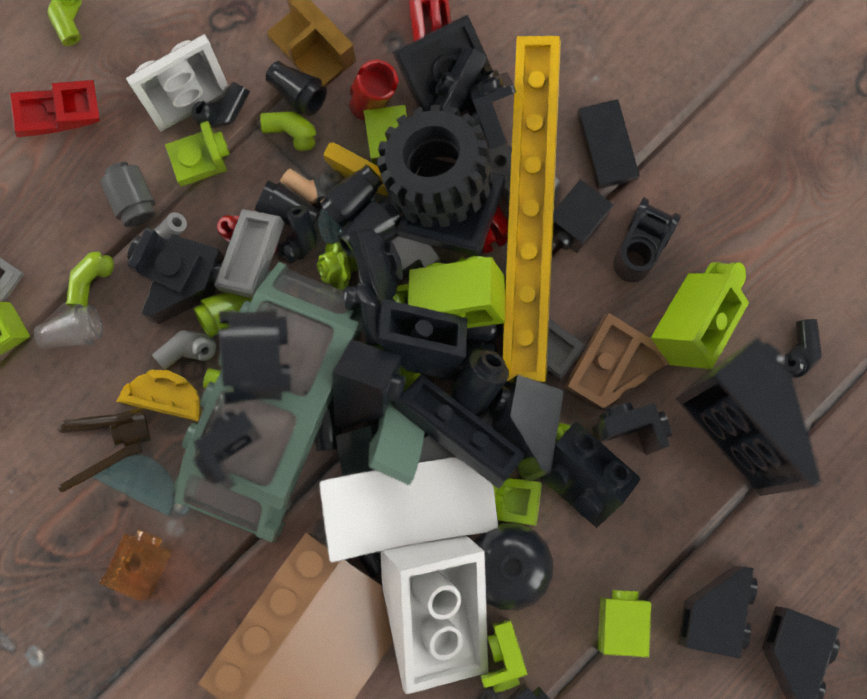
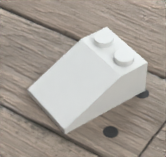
M205 34L192 41L186 40L177 44L171 53L156 61L152 60L141 64L135 73L126 78L160 132L191 116V110L197 102H215L224 97L229 88Z
M466 535L380 551L383 594L404 692L410 694L488 673L484 551Z

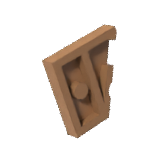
M608 313L601 319L564 388L598 409H603L619 399L623 393L637 387L647 380V377L663 366L669 365V363L651 338Z

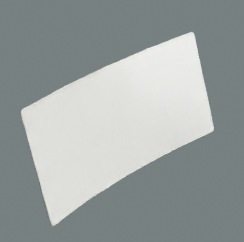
M458 457L418 463L415 477L410 486L377 470L320 482L328 553L331 562L418 543L486 533L498 528L493 484Z

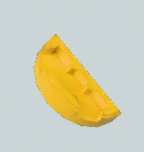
M329 142L323 157L329 166L339 174L347 178L367 164L381 178L377 165L334 142ZM383 183L376 193L389 196Z
M150 370L146 374L136 377L130 384L127 383L123 387L116 401L120 404L199 422L202 415V406L200 405L201 401L197 390L187 379L169 370Z

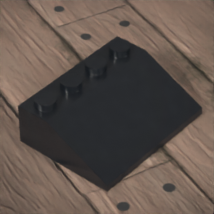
M757 337L714 365L713 369H709L675 399L760 496L815 488L822 480L792 376L783 366L785 360L782 354L770 343L765 342L763 344Z

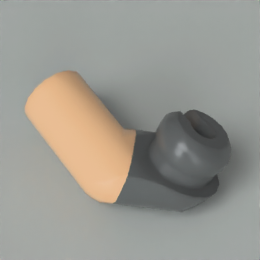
M288 169L280 181L311 204H317L326 197L325 191L341 182L342 177L337 171L329 169L325 170L320 177L308 180L294 170Z

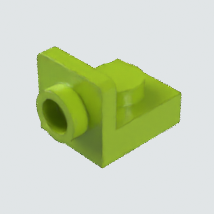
M208 121L200 123L203 132L165 144L177 182L181 187L228 171L223 157L230 155L222 131L214 133Z
M509 619L493 623L492 626L495 634L487 636L495 663L503 660L505 666L480 675L484 688L493 686L494 692L514 688L520 685L518 677L528 675L512 622Z

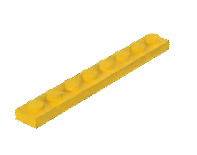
M517 36L514 84L516 93H514L503 336V360L509 370L508 380L516 375L538 382H546L561 50L560 36Z

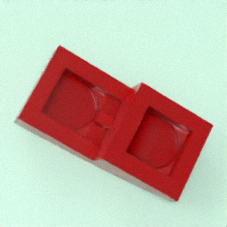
M94 80L51 83L52 90L10 93L16 138L56 133L99 122Z

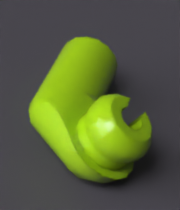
M296 112L261 113L262 133L286 132L294 138V148L299 151H307L315 147L314 136L317 134L316 129L312 123Z
M90 252L71 270L66 299L67 306L87 308L92 280L97 275L105 278L112 274L114 261L111 256L101 255L100 252Z

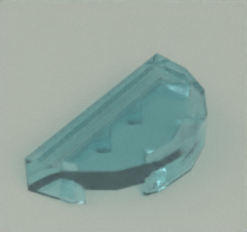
M139 454L129 456L92 477L167 516H171L175 504L174 482L167 469L153 458Z

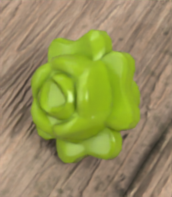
M338 242L334 244L327 243L325 247L326 253L318 257L317 271L320 273L321 280L324 283L331 284L334 289H341L343 291L344 288L348 287L351 272L359 271L355 256H348Z

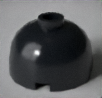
M502 523L498 525V528L482 533L474 540V543L484 551L487 604L499 610L518 611L534 605L546 594L553 578L554 560L547 542L535 530L518 523Z

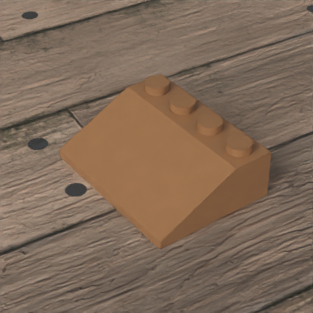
M306 532L198 684L217 699H355L393 644L382 584L348 559L331 562L329 560L328 545L312 533Z

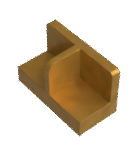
M287 0L290 12L268 30V37L300 71L320 78L322 85L326 87L356 61L354 45L311 0Z

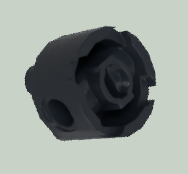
M276 308L254 313L236 312L234 310L220 311V323L229 324V329H219L223 387L233 386V391L224 393L225 405L240 404L244 401L257 399L282 401V392H291L290 363L280 364L279 345L289 344L287 316L277 317Z

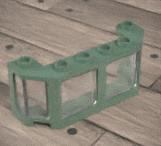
M278 262L274 269L267 273L265 280L256 290L252 301H245L239 312L254 313L276 308L277 317L287 316L289 344L279 345L280 364L290 363L291 392H282V401L257 399L244 401L240 404L225 405L224 393L233 391V386L223 387L221 369L216 383L210 382L203 393L200 405L204 407L198 424L192 423L185 434L182 447L186 449V452L182 459L180 473L174 485V492H176L175 503L198 510L256 534L255 536L272 543H278L286 522L282 521L283 517L292 503L289 500L332 401L333 370L351 340L360 341L363 329L361 308L354 310L346 309L343 291L288 269L286 264ZM221 355L218 363L219 366H221ZM233 410L235 415L245 411L262 438L223 462L235 481L236 486L230 490L219 483L213 486L211 482L205 480L193 460V457L200 454L193 442L210 432L208 424L220 415Z

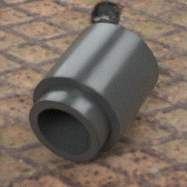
M119 162L109 166L104 171L105 175L101 178L100 184L117 220H122L125 227H134L149 221L155 216L156 213L153 208L155 201L139 166L129 165L127 162Z

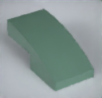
M391 401L384 416L378 418V431L369 444V467L410 486L417 470L424 431L394 408L396 402Z

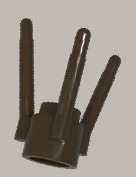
M143 408L112 415L64 420L58 428L60 433L110 427L114 444L124 443L125 448L58 486V490L65 492L121 460L143 453L141 443L151 441Z

